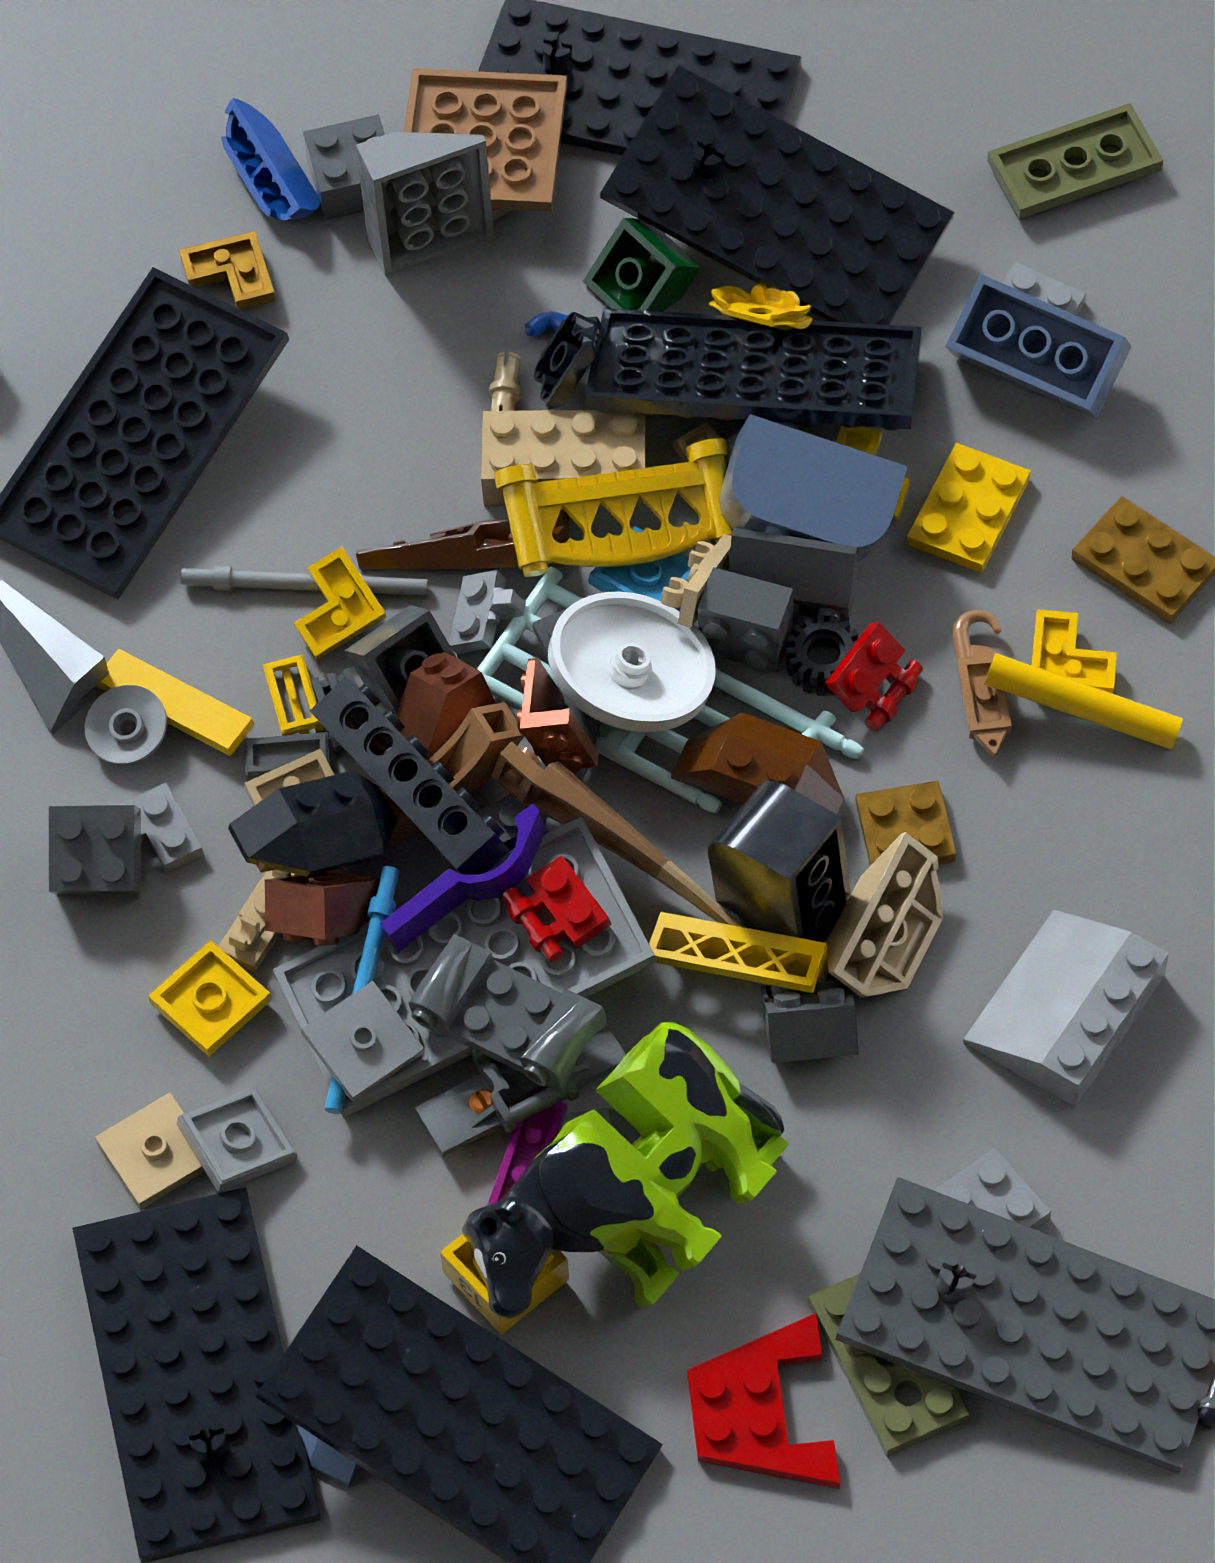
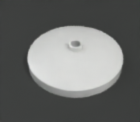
M630 592L598 593L573 603L558 619L548 647V660L552 675L561 691L575 706L602 723L635 732L669 730L695 717L704 707L712 690L716 674L715 660L706 638L695 624L692 628L678 624L680 614L678 610L665 606L661 601Z

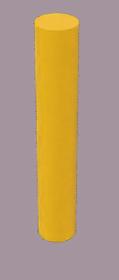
M998 653L994 654L984 685L1172 750L1183 721L1181 717Z

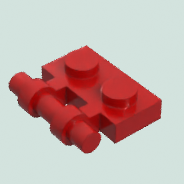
M880 622L869 624L825 684L850 712L861 711L866 706L871 713L864 723L870 730L877 732L884 722H890L898 711L896 706L904 695H910L918 685L917 678L922 673L923 667L917 661L910 660L902 669L897 662L906 650ZM886 679L891 686L884 696H881L877 689Z
M562 855L526 879L529 887L534 892L528 897H522L517 889L512 887L507 889L501 896L509 907L507 910L508 915L514 923L521 924L530 935L529 943L537 953L542 952L549 962H555L563 955V950L557 943L565 937L577 949L612 925L608 915ZM546 908L555 922L544 926L536 914Z

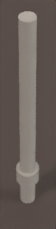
M215 566L214 570L182 568L181 585L213 586L214 590L231 591L232 587L320 591L310 574L232 571V566ZM362 576L372 593L427 596L428 579Z

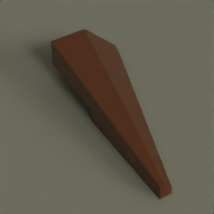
M562 508L552 531L553 539L558 543H565L569 539V515ZM509 518L489 519L430 533V539L410 543L400 540L393 542V546L369 550L361 549L356 552L359 569L519 568ZM552 562L547 566L548 568H563L565 564Z

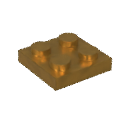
M939 780L856 794L855 803L870 866L904 832L938 857V865L956 862V850Z

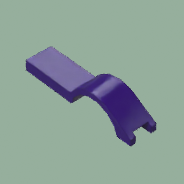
M533 803L515 817L518 828L516 846L509 858L499 867L480 875L460 874L448 869L380 923L389 942L398 952L466 899L475 901L494 899L502 896L507 889L516 888L528 874L547 829L546 825L539 818L541 815L540 811Z

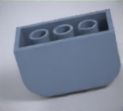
M750 414L735 441L720 491V510L724 520L732 530L733 528L854 546L857 547V562H859L870 553L889 528L908 466Z

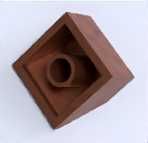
M444 652L426 658L422 662L421 667L410 673L396 717L405 726L400 732L407 740L414 735L430 752L429 756H432L456 732L471 708L496 703L481 671Z
M328 871L308 877L291 875L265 879V931L283 933V940L303 941L313 938L314 945L339 944V937L356 935L367 919L370 900L377 894L380 877Z

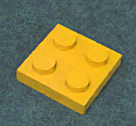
M212 940L206 943L148 995L150 1004L208 1057L272 1001L270 992Z

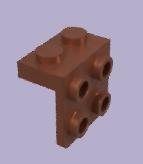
M539 658L528 659L526 673H523L521 677V689L524 695L522 709H519L517 712V727L520 734L526 737L533 748L534 754L540 757L546 767L556 761L562 763L571 772H577L582 768L597 767L599 752L572 711L564 709L565 700L563 694Z

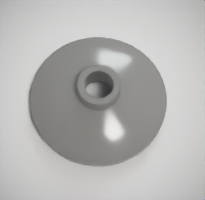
M121 685L107 690L94 701L85 719V736L90 748L102 760L116 765L134 764L149 757L161 744L167 729L166 711L159 698L150 690L137 685ZM136 725L133 733L124 735V730L127 726Z

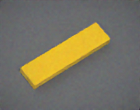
M118 649L107 662L109 674L97 684V687L105 691L121 685H137L150 690L163 704L169 725L228 756L233 754L254 727L253 719L250 716L121 649Z

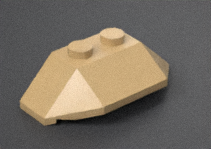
M908 833L900 834L860 876L826 942L829 973L861 998L908 989L943 920L941 890L936 872L939 869L938 857Z

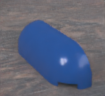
M232 98L224 112L229 117L226 125V136H221L222 144L260 209L267 216L284 221L299 220L312 214L319 207L318 195L279 131L253 106L239 99Z

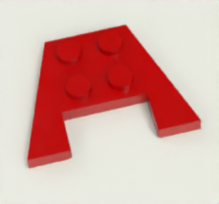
M816 1313L687 1369L698 1462L840 1489L834 1440L788 1445L778 1365L822 1361Z

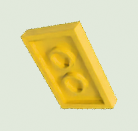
M956 442L907 535V545L982 574L1030 481L1031 470Z

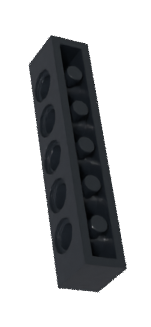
M346 677L318 702L310 712L460 874L480 875L486 873L510 851L499 838L505 831L488 813L481 819L474 812L480 806L463 787L456 792L449 785L455 779L438 760L431 766L424 759L430 752L414 735L407 740L400 732L405 726L389 709L382 714L376 708L381 701L365 683L360 688H357ZM391 748L388 753L384 754L387 749ZM416 773L411 780L407 781L411 775ZM441 799L440 803L432 808L433 804ZM466 826V828L461 833L457 834L460 828Z

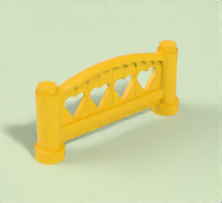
M714 438L691 444L686 448L689 462L544 482L537 481L533 464H518L496 471L494 473L497 491L503 492L519 569L523 570L525 577H534L547 573V565L552 562L583 567L637 565L679 554L696 547L698 541L712 540L713 543L717 544L723 534L732 536L733 530L724 520L719 503L720 491L727 471L725 460L729 458L726 439ZM676 493L698 514V524L690 525L684 522L681 527H674L669 523L668 514ZM638 498L659 518L661 523L659 530H651L646 527L643 532L638 533L631 529L630 519ZM600 503L621 524V535L615 536L609 532L603 538L593 535L591 525ZM561 508L583 530V540L575 541L569 538L565 543H558L553 539L552 531Z

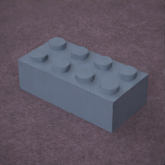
M983 274L979 275L945 345L951 354L959 359L1094 419L1098 418L1132 347L1126 337Z

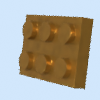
M1123 496L1111 506L1072 549L1071 558L1170 624L1173 623L1215 575V556Z

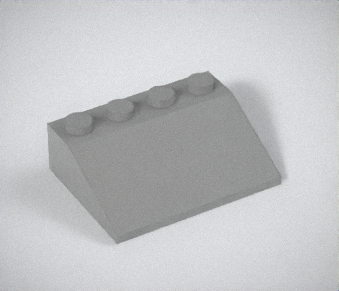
M391 132L380 137L369 138L365 142L356 145L367 238L385 276L494 237L487 147L483 135Z
M1053 910L964 1037L963 1043L1076 1108L1164 979L1169 953L1131 931Z

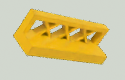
M660 912L649 942L656 957V963L809 993H813L817 980L826 981L829 973L826 943Z

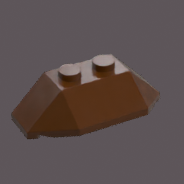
M743 712L687 740L671 774V779L741 805L748 800L764 781H775L784 784L839 815L844 803V796L821 741Z

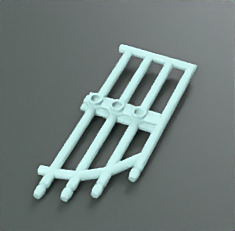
M554 567L548 568V572L543 575L526 599L523 616L514 617L477 668L483 673L492 696L502 702H506V704L517 710L522 709L523 693L492 677L503 660L524 671L527 670L528 659L535 657L514 645L525 629L534 633L533 622L542 619L536 616L547 598L565 608L582 599L580 596L557 585L563 575ZM541 661V663L543 664V666L545 667V669L557 685L552 675L550 666L547 663ZM715 668L716 674L713 686L802 732V735L819 740L836 751H842V754L849 758L858 760L864 751L862 746L851 739H845V736L830 729L836 722V717L832 713L822 711L817 719L813 720ZM706 705L693 717L710 727L730 719ZM602 723L597 746L599 754L694 805L699 804L700 808L708 812L717 813L722 802L717 797L671 779L672 773L634 753L645 735L680 754L686 741L689 740L688 738L671 729L658 732H635Z

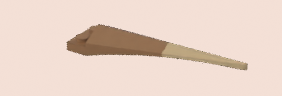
M512 741L500 753L491 777L523 806L529 807L533 803L542 815L562 825L582 816L597 844L657 879L715 922L744 927L559 761L553 762L543 770L539 766L541 764L540 760L531 750L524 746L519 748Z

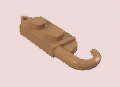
M972 610L959 616L953 625L952 637L957 660V672L969 739H976L992 758H996L1005 736L1011 735L1012 725L1006 692L984 685L996 651L982 645H971L968 629L976 622L987 623L996 634H999L1002 629L994 615L986 611Z

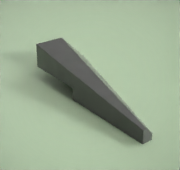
M0 579V644L16 673L24 683L31 700L44 719L47 729L54 734L81 710L79 700L109 674L105 657Z

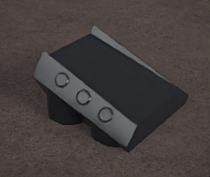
M577 312L570 313L566 319H563L542 351L534 370V378L536 382L543 384L540 397L542 401L546 402L548 410L565 404L594 360L605 334L598 317H585Z

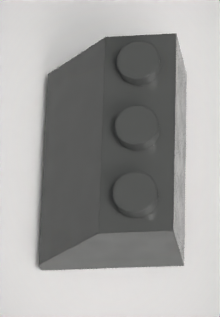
M733 528L728 564L729 572L793 588V618L805 615L815 617L816 619V615H824V622H829L832 615L838 617V623L844 620L850 622L858 579L857 547Z

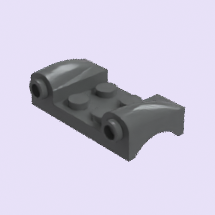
M456 934L453 935L408 1003L412 1018L424 1028L429 1030L435 1029L525 1074L531 1081L542 1086L547 1085L561 1093L567 1087L573 1067L582 1050L590 1039L607 1024L603 1006L566 988L563 993L495 961L490 951Z

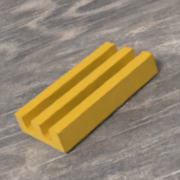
M303 654L263 664L264 674L282 736L294 733L307 734V730L314 728L315 732L324 730L323 725L311 712V718H303L289 668L297 666L310 711L317 702ZM280 670L295 722L291 723L287 722L274 672Z

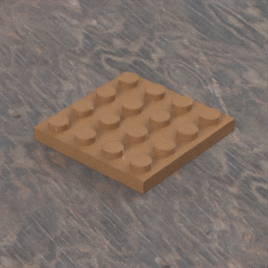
M412 68L404 132L483 135L487 147L492 209L552 212L567 93V76Z

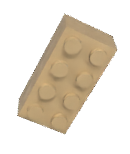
M597 410L483 411L481 461L483 505L506 506L503 492L497 491L494 473L513 465L533 464L538 482L646 468V416L632 412L602 413ZM638 498L636 504H644V502Z

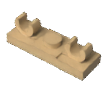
M723 534L715 546L705 541H698L696 550L690 551L688 567L691 570L688 580L671 577L669 587L663 588L661 603L672 608L681 607L678 624L692 628L697 621L698 606L713 567L728 571L732 536Z
M281 870L266 872L218 947L240 966L255 973L280 935L277 932L265 931V879L297 874Z

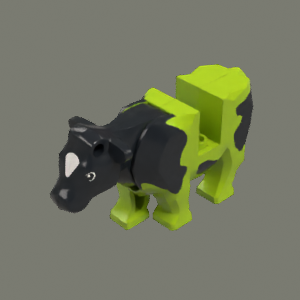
M661 1022L624 1056L612 1073L595 1090L642 1136L631 1145L593 1109L568 1121L553 1142L533 1159L502 1199L473 1211L467 1217L462 1227V1232L470 1244L473 1264L486 1284L490 1309L498 1316L508 1319L523 1313L531 1304L533 1284L552 1250L570 1253H601L611 1264L630 1275L635 1286L634 1301L641 1309L654 1305L680 1274L673 1266L666 1263L665 1254L655 1243L671 1249L676 1265L682 1271H686L696 1267L722 1236L714 1229L703 1227L698 1217L689 1214L679 1205L677 1198L687 1189L699 1166L705 1165L710 1171H716L718 1167L724 1169L729 1179L730 1197L738 1206L753 1200L776 1173L777 1170L771 1165L790 1144L781 1137L785 1128L777 1109L758 1094L743 1086L713 1048L691 1030L674 1022Z

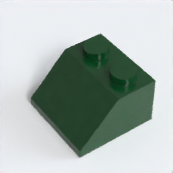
M623 218L583 282L612 309L664 312L683 297L700 271L701 266L664 232L640 219Z

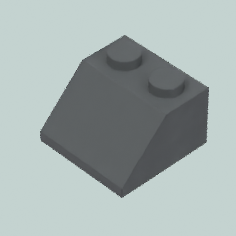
M412 605L344 650L362 682L380 699L381 704L395 716L411 672L421 667L422 662L434 654L446 652L457 658L430 610Z

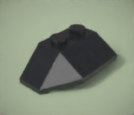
M352 770L279 788L231 822L228 830L247 863L255 865L263 863L276 870L308 877L382 858L398 819L380 787Z

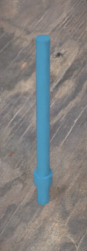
M383 867L377 894L370 900L367 916L371 919L353 993L374 980L385 935L380 923L394 913L396 908V902L393 901L400 871L394 867ZM332 1076L324 1110L331 1114H341L346 1093Z

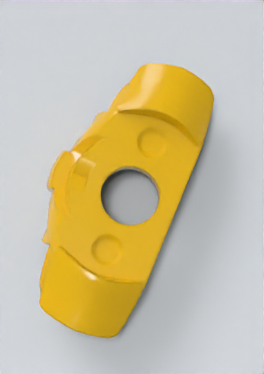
M764 284L754 286L751 293L732 285L711 290L714 301L709 302V306L719 310L724 315L782 330L805 329L812 322V317L806 315L810 311L811 305L799 306V297L793 291L786 292L767 288Z

